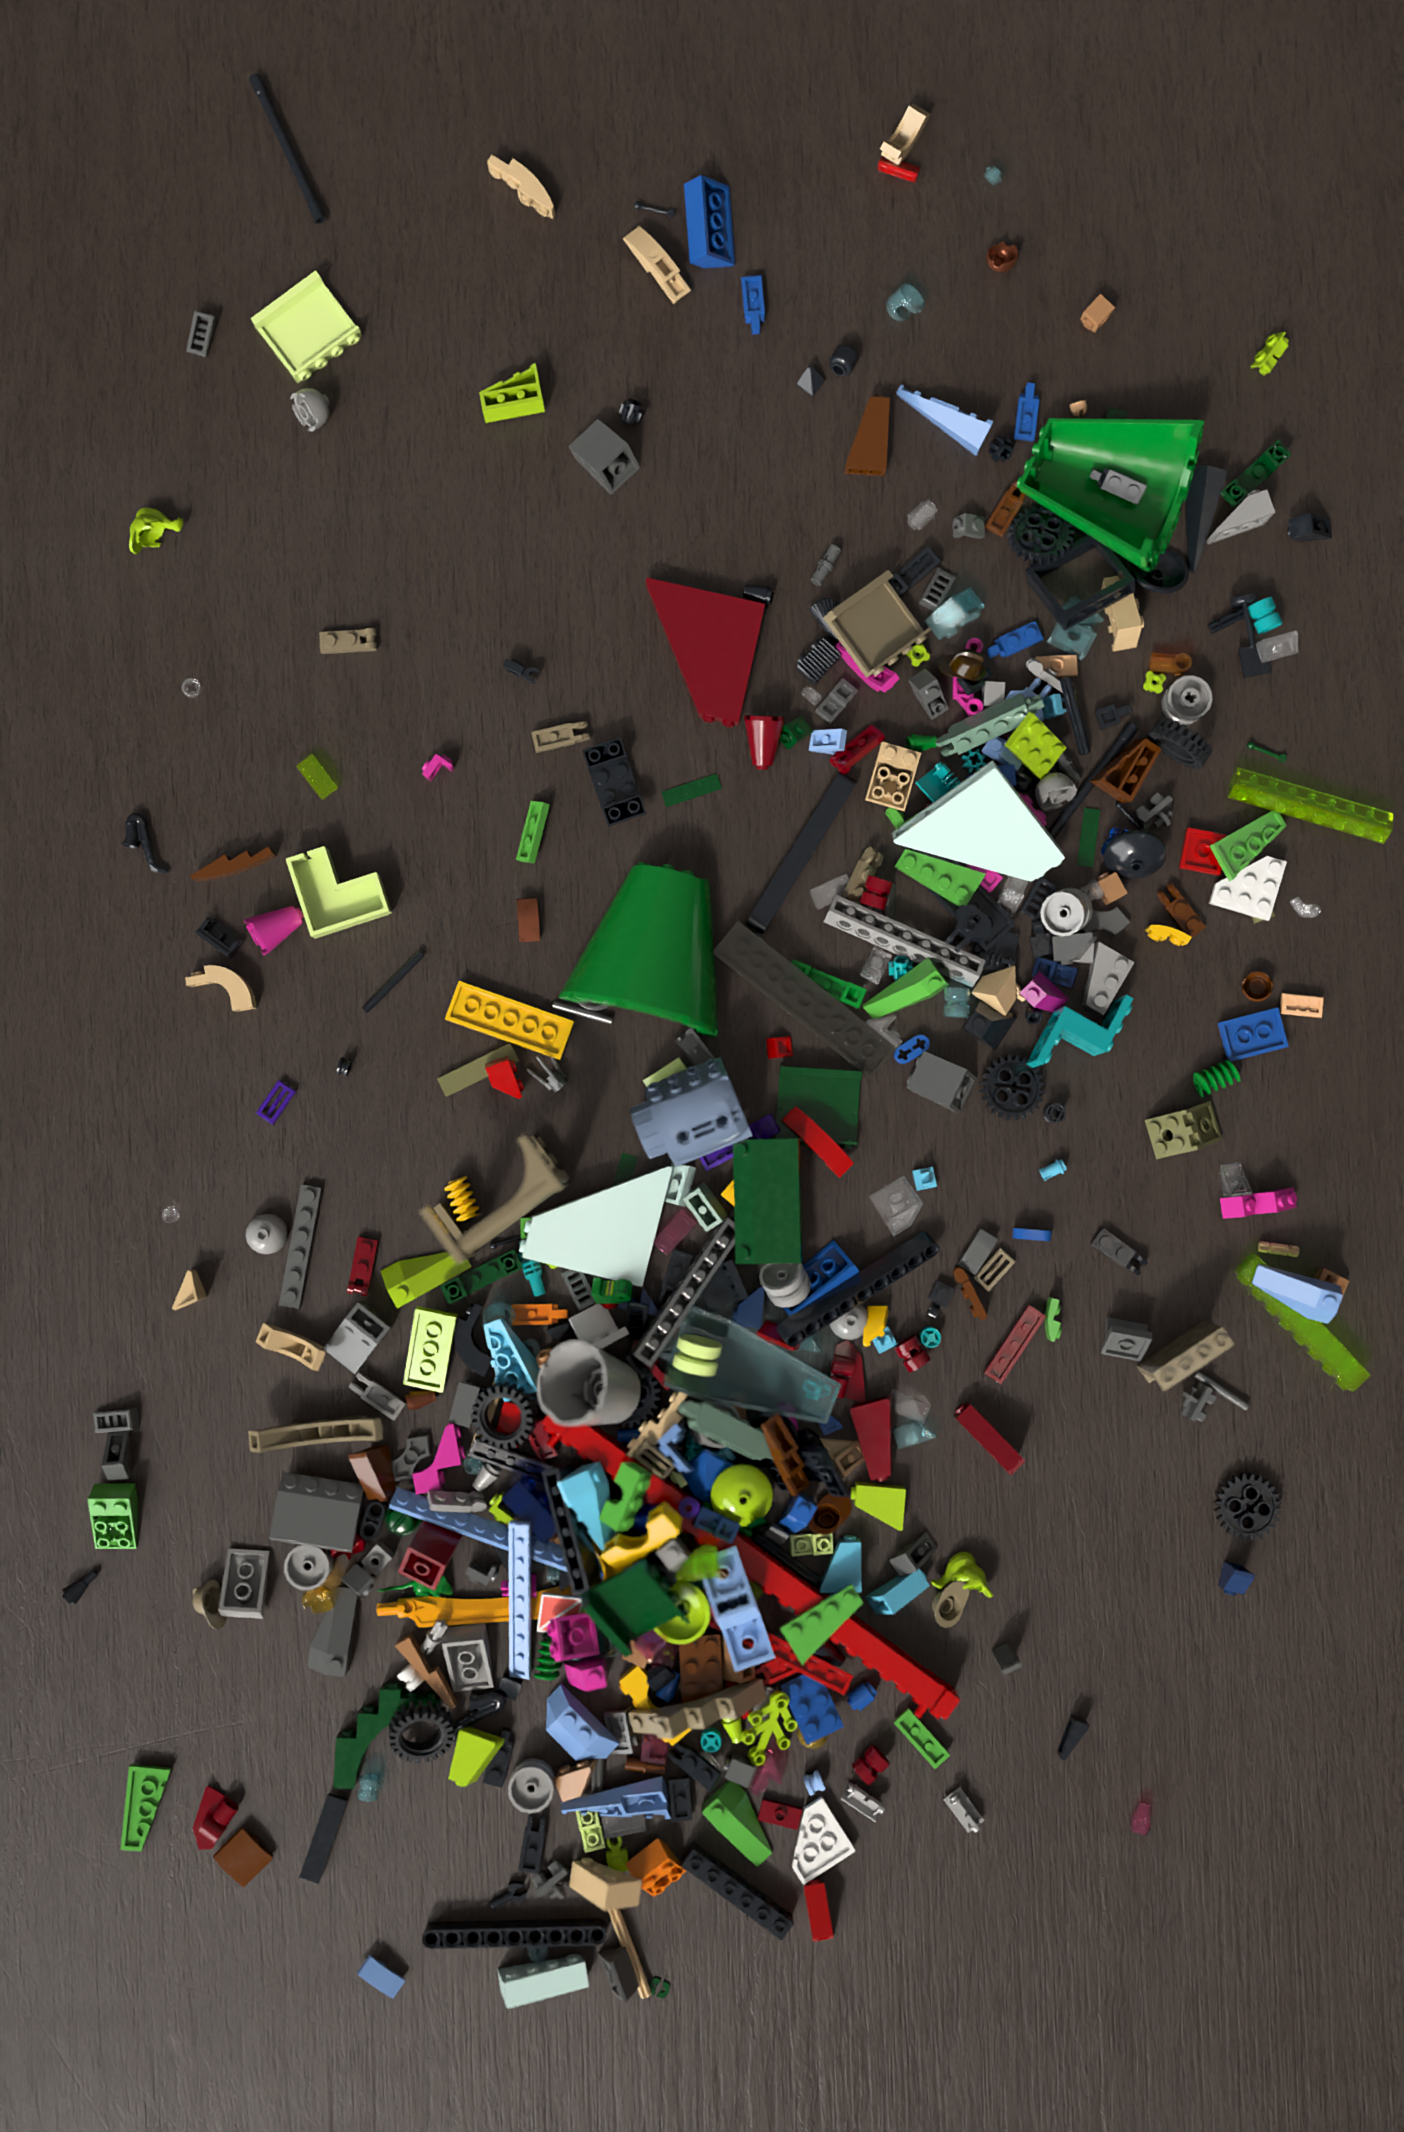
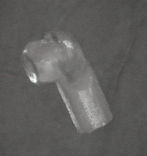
M1298 896L1290 901L1301 917L1313 918L1318 916L1321 911L1318 904L1305 905Z

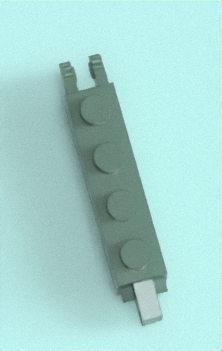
M1017 694L953 724L948 729L949 733L939 737L935 743L938 747L949 744L941 750V754L944 757L956 752L958 755L1017 728L1028 712L1036 714V711L1045 707L1044 701L1040 694L1031 698H1025L1023 694Z
M684 1401L678 1405L679 1412L689 1417L688 1424L691 1429L752 1460L764 1458L773 1460L763 1429H754L750 1426V1422L744 1419L737 1420L733 1418L731 1412L726 1410L720 1411L715 1408V1404L709 1401L700 1403Z

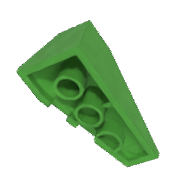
M928 957L862 1006L875 1020L934 997L950 984Z
M727 1780L702 1803V1813L716 1829L758 1867L772 1854V1850L757 1820L746 1791L740 1784Z

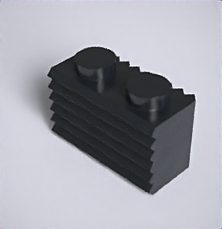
M825 637L821 641L817 639L810 647L812 651L808 655L803 654L796 662L798 664L796 671L813 687L842 657V653Z

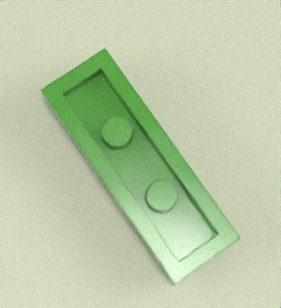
M536 801L530 802L516 860L535 863L550 804Z
M909 1707L893 1720V1723L934 1769L950 1756V1753Z

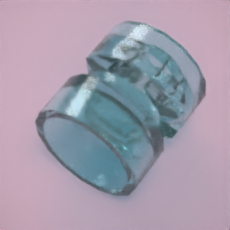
M944 988V1000L947 1001V1004L944 1005L943 1017H970V1006L967 1004L970 1000V988Z

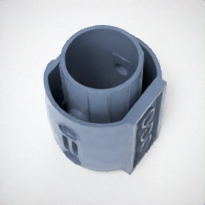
M721 1057L710 1059L706 1063L690 1067L670 1075L659 1082L649 1084L648 1087L644 1088L647 1101L630 1108L633 1123L649 1159L668 1152L676 1167L752 1136L747 1119Z

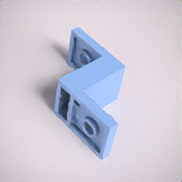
M735 1546L696 1560L715 1619L723 1632L735 1672L775 1658L737 1547ZM725 1568L729 1571L726 1579L718 1578L717 1574L720 1569ZM748 1638L754 1640V1646L749 1650L743 1648V1642Z

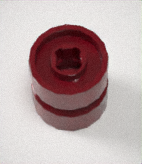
M868 875L864 885L867 889L862 892L859 902L885 910L888 900L886 894L890 893L893 882Z
M916 1334L905 1338L893 1347L899 1358L904 1359L902 1363L909 1373L919 1369L931 1360L926 1350L920 1348L922 1343Z
M873 1744L864 1751V1757L859 1756L851 1764L854 1771L868 1785H871L878 1778V1772L883 1773L891 1765L885 1755Z

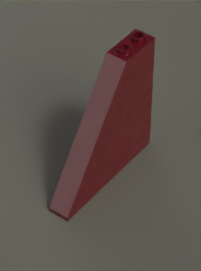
M646 577V588L698 716L704 722L714 723V721L722 722L723 726L731 728L734 725L738 726L765 604Z

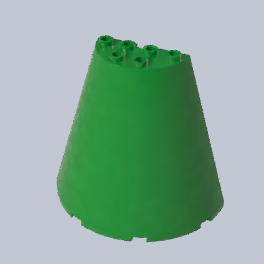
M1049 418L1046 426H1042L1038 443L1035 442L1033 445L1032 454L1034 456L1031 459H1027L1024 467L1025 472L1023 476L1020 475L1017 488L1026 496L1139 568L1151 572L1160 562V554L1165 553L1180 518V507L1186 501L1199 455L1197 448L1202 440L1205 421ZM1095 468L1103 472L1104 468H1111L1145 483L1147 486L1138 505L1097 486L1098 481L1089 477L1092 469Z
M639 862L638 865L632 866L562 988L559 998L576 1003L592 1001L597 1004L614 1005L659 1016L694 1028L697 1034L716 1038L718 1034L711 888L708 883L709 881L693 876L694 872L676 871L673 866L663 864L662 867H657Z

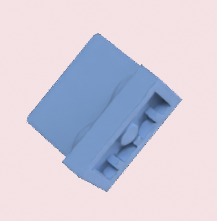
M675 1424L657 1441L661 1445L659 1449L664 1455L670 1456L675 1460L673 1464L680 1472H692L694 1470L692 1465L673 1446L674 1444H679L686 1437L684 1433L687 1429L682 1424Z

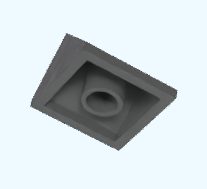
M626 1947L598 1952L612 1992L624 2004L640 1987Z

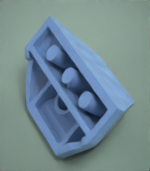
M562 1683L547 1698L546 1731L575 1760L607 1758L620 1744Z

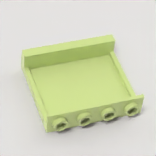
M316 270L251 318L256 329L297 383L307 380L312 372L326 366L331 358L341 355L346 347L356 344L362 336L359 327L355 326L333 297Z

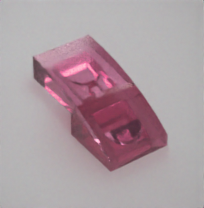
M681 1210L659 1233L653 1243L667 1256L697 1223Z

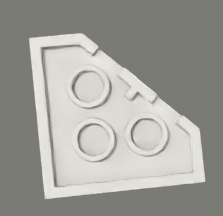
M1266 856L1242 869L1232 881H1228L1227 878L1214 884L1209 904L1266 921L1270 920L1287 862Z
M822 1796L804 1807L794 1852L792 1868L803 1885L855 1852L853 1844Z

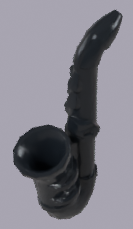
M131 813L125 822L126 836L121 845L138 849V842L141 841V847L146 857L145 860L151 871L163 874L168 873V870L164 867L157 865L144 816L140 813Z
M493 1691L480 1695L470 1692L469 1702L470 1711L472 1712L470 1716L467 1715L464 1719L461 1718L458 1723L454 1724L453 1743H456L459 1730L482 1720L492 1713L500 1711L505 1706V1696L500 1692Z

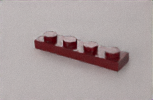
M1028 1304L983 1373L999 1384H1002L1046 1316Z

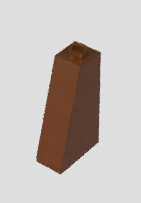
M884 395L869 397L846 462L844 474L885 476L890 398Z

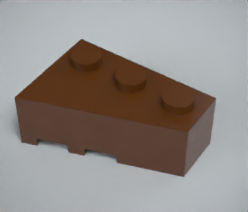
M1146 738L1134 740L1090 782L1120 802H1132L1159 755L1161 748Z

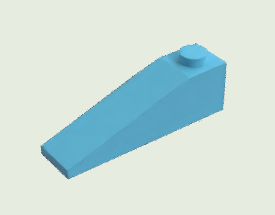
M503 1318L485 1323L484 1329L487 1344L492 1354L491 1364L496 1374L494 1378L495 1384L509 1382V1385L515 1383L518 1389L521 1387L525 1389V1394L537 1392V1381L541 1368L538 1366L535 1357ZM503 1398L504 1402L510 1401L509 1399Z
M600 1462L580 1466L557 1484L567 1506L575 1510L577 1513L576 1518L580 1522H584L588 1528L589 1535L598 1547L603 1550L604 1544L613 1538L615 1530L599 1520L606 1500H610L608 1480Z

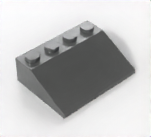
M283 1472L269 1539L352 1553L366 1497L362 1485Z

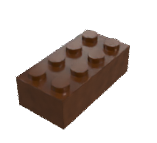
M706 1629L695 1641L679 1644L682 1703L694 1701L722 1691L720 1631Z

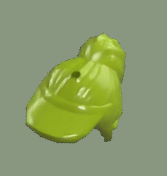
M141 508L130 526V551L138 554L143 547H160L161 544L154 541L162 536L165 528L180 531L183 527V519L169 520L157 509Z
M968 1552L955 1554L949 1560L944 1576L938 1580H931L932 1585L939 1589H942L950 1581H962L966 1583L963 1585V1589L969 1588V1591L977 1589L978 1592H982L988 1598L993 1596L987 1585L984 1571L976 1565L975 1558Z

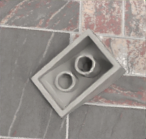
M1258 489L1248 493V497L1242 500V503L1207 539V544L1264 525L1275 513L1268 491L1260 492Z
M228 1548L219 1603L221 1616L263 1619L270 1551Z
M485 1623L447 1627L443 1634L442 1647L453 1692L494 1688L489 1638Z

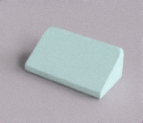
M672 1162L671 1167L673 1168L664 1201L685 1207L686 1204L683 1198L691 1190L696 1168L684 1164L676 1167Z

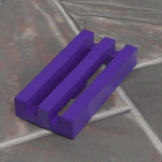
M278 1080L256 1114L274 1125L297 1091L283 1083V1081ZM280 1087H283V1090L278 1095L272 1106L269 1108L267 1113L264 1114L263 1111L268 1106L276 1092L279 1090ZM289 1091L290 1093L287 1095V1097L285 1098V1100L283 1101V1103L271 1119L270 1115L273 1113V1111L275 1110L279 1102L282 1100L286 1092Z

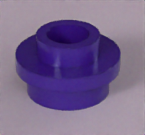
M693 1497L683 1498L679 1503L680 1514L685 1518L695 1517L699 1512L698 1501ZM690 1504L693 1506V1510L686 1511L685 1506Z

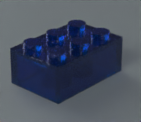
M521 1475L504 1492L501 1499L522 1521L531 1522V1531L545 1544L557 1532L548 1496L543 1491L539 1492L535 1488L536 1484L531 1478Z

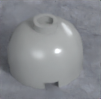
M303 388L292 393L291 399L294 398L295 401L292 407L300 423L303 426L307 423L310 427L309 431H315L323 426L329 418L330 403L328 398L314 388Z
M1057 772L1047 773L1037 783L1035 798L1043 811H1052L1062 807L1060 803L1064 800L1068 802L1072 800L1076 795L1077 788L1069 776Z
M275 1214L258 1215L250 1221L246 1228L245 1236L247 1243L251 1249L260 1254L268 1255L278 1252L287 1242V1225L282 1218Z
M861 1303L829 1324L835 1335L842 1339L853 1340L863 1335L864 1327L867 1324V1309Z

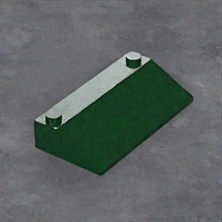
M800 1138L744 1139L734 1143L736 1264L802 1263Z

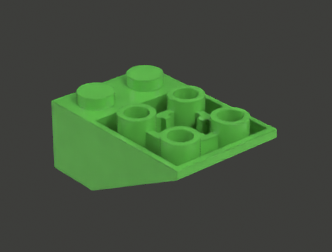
M94 1484L88 1497V1505L95 1549H137L138 1499L135 1484Z

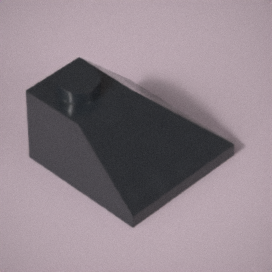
M980 999L961 1029L996 1051L1017 1016L1010 1011L1004 1016Z

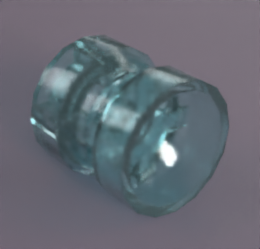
M372 1774L359 1776L358 1784L360 1785V1790H358L357 1799L364 1802L376 1801L378 1799L377 1786L379 1785L380 1777Z

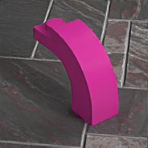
M839 641L835 645L842 653V658L849 667L877 692L881 690L885 693L900 679L895 672L886 667L877 676L871 674L866 678Z

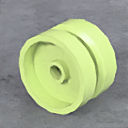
M679 1335L676 1347L680 1351L674 1354L672 1365L691 1374L701 1376L716 1375L718 1362L715 1359L721 1355L722 1344L698 1335Z

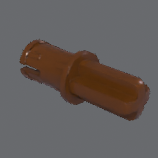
M627 1756L625 1770L640 1771L643 1774L646 1772L665 1775L666 1763L647 1760V1757L640 1759Z

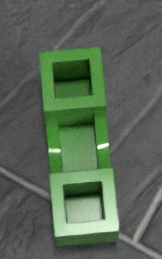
M622 1462L615 1482L622 1487L623 1498L621 1501L606 1500L599 1520L615 1531H629L634 1523L636 1512L642 1504L644 1493L650 1485L652 1473L635 1462Z

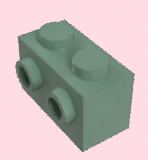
M705 1182L689 1191L683 1198L688 1209L692 1211L698 1223L706 1232L723 1222L728 1215Z

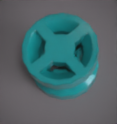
M926 1326L920 1331L919 1339L924 1346L934 1348L940 1343L941 1334L936 1328Z
M708 1727L701 1733V1746L705 1751L715 1752L721 1746V1734L714 1727Z

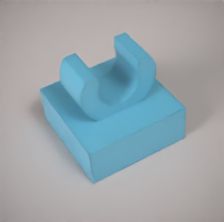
M1053 694L1044 698L1045 707L1042 708L1044 719H1051L1066 712V709L1062 707V702L1065 699L1061 698L1060 694Z
M933 1167L912 1171L916 1191L937 1187Z
M885 1326L883 1329L885 1335L882 1337L877 1336L872 1340L879 1354L898 1345L888 1326Z

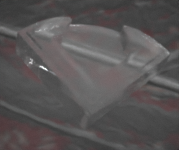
M806 686L801 691L813 705H817L821 700L822 696L809 686Z

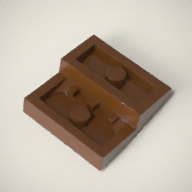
M242 1826L213 1855V1859L233 1880L244 1888L273 1859V1853L259 1844L258 1838Z

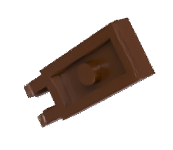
M1017 480L1014 481L1009 491H1006L985 525L986 529L1001 538L1022 506L1026 496L1022 492L1019 498L1012 495L1017 489Z
M1170 883L1166 886L1175 899L1171 903L1165 893L1162 891L1157 893L1158 898L1165 906L1164 909L1182 932L1194 937L1206 928L1173 884Z
M959 1266L954 1268L953 1275L956 1282L963 1285L960 1289L964 1298H969L972 1306L969 1308L974 1318L979 1317L980 1321L986 1319L988 1316L965 1269Z

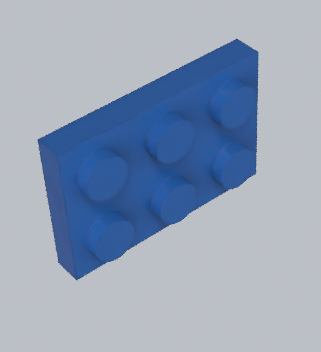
M1278 1007L1217 1023L1226 1058L1231 1062L1289 1047Z
M804 1674L780 1685L783 1692L789 1697V1706L807 1745L845 1727L827 1686Z

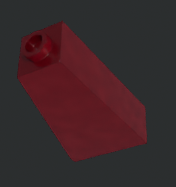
M891 1395L869 1400L865 1403L854 1404L849 1409L870 1479H877L878 1482L889 1479L893 1472V1414Z
M969 1402L966 1404L962 1403L955 1409L956 1414L954 1417L1010 1475L1025 1462L1016 1450Z

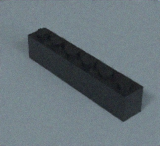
M570 1463L543 1471L542 1476L572 1593L575 1596L603 1581L588 1528L583 1521L580 1522L576 1518L577 1513L575 1510L567 1506L557 1484L574 1471L573 1465Z

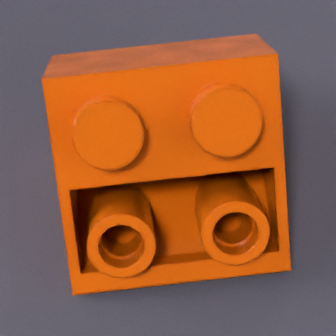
M658 1838L625 1863L630 1875L642 1880L641 1888L653 1897L661 1894L668 1885L679 1880L681 1875L686 1872V1869L681 1866V1862L668 1845Z

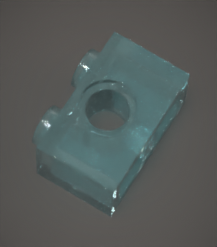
M1056 622L1047 643L1071 655H1077V658L1083 660L1097 634L1093 632L1092 628L1078 624L1064 631ZM1068 633H1075L1077 640H1071L1068 637Z

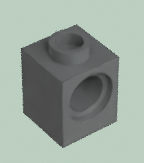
M732 1753L730 1759H725L722 1767L724 1778L748 1787L755 1770V1765L749 1759Z

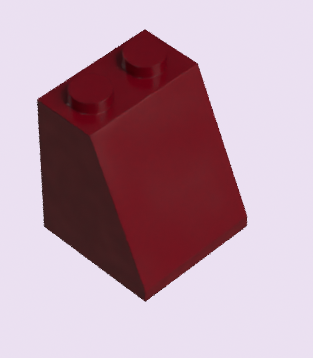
M423 1521L407 1549L398 1572L435 1591L463 1534Z

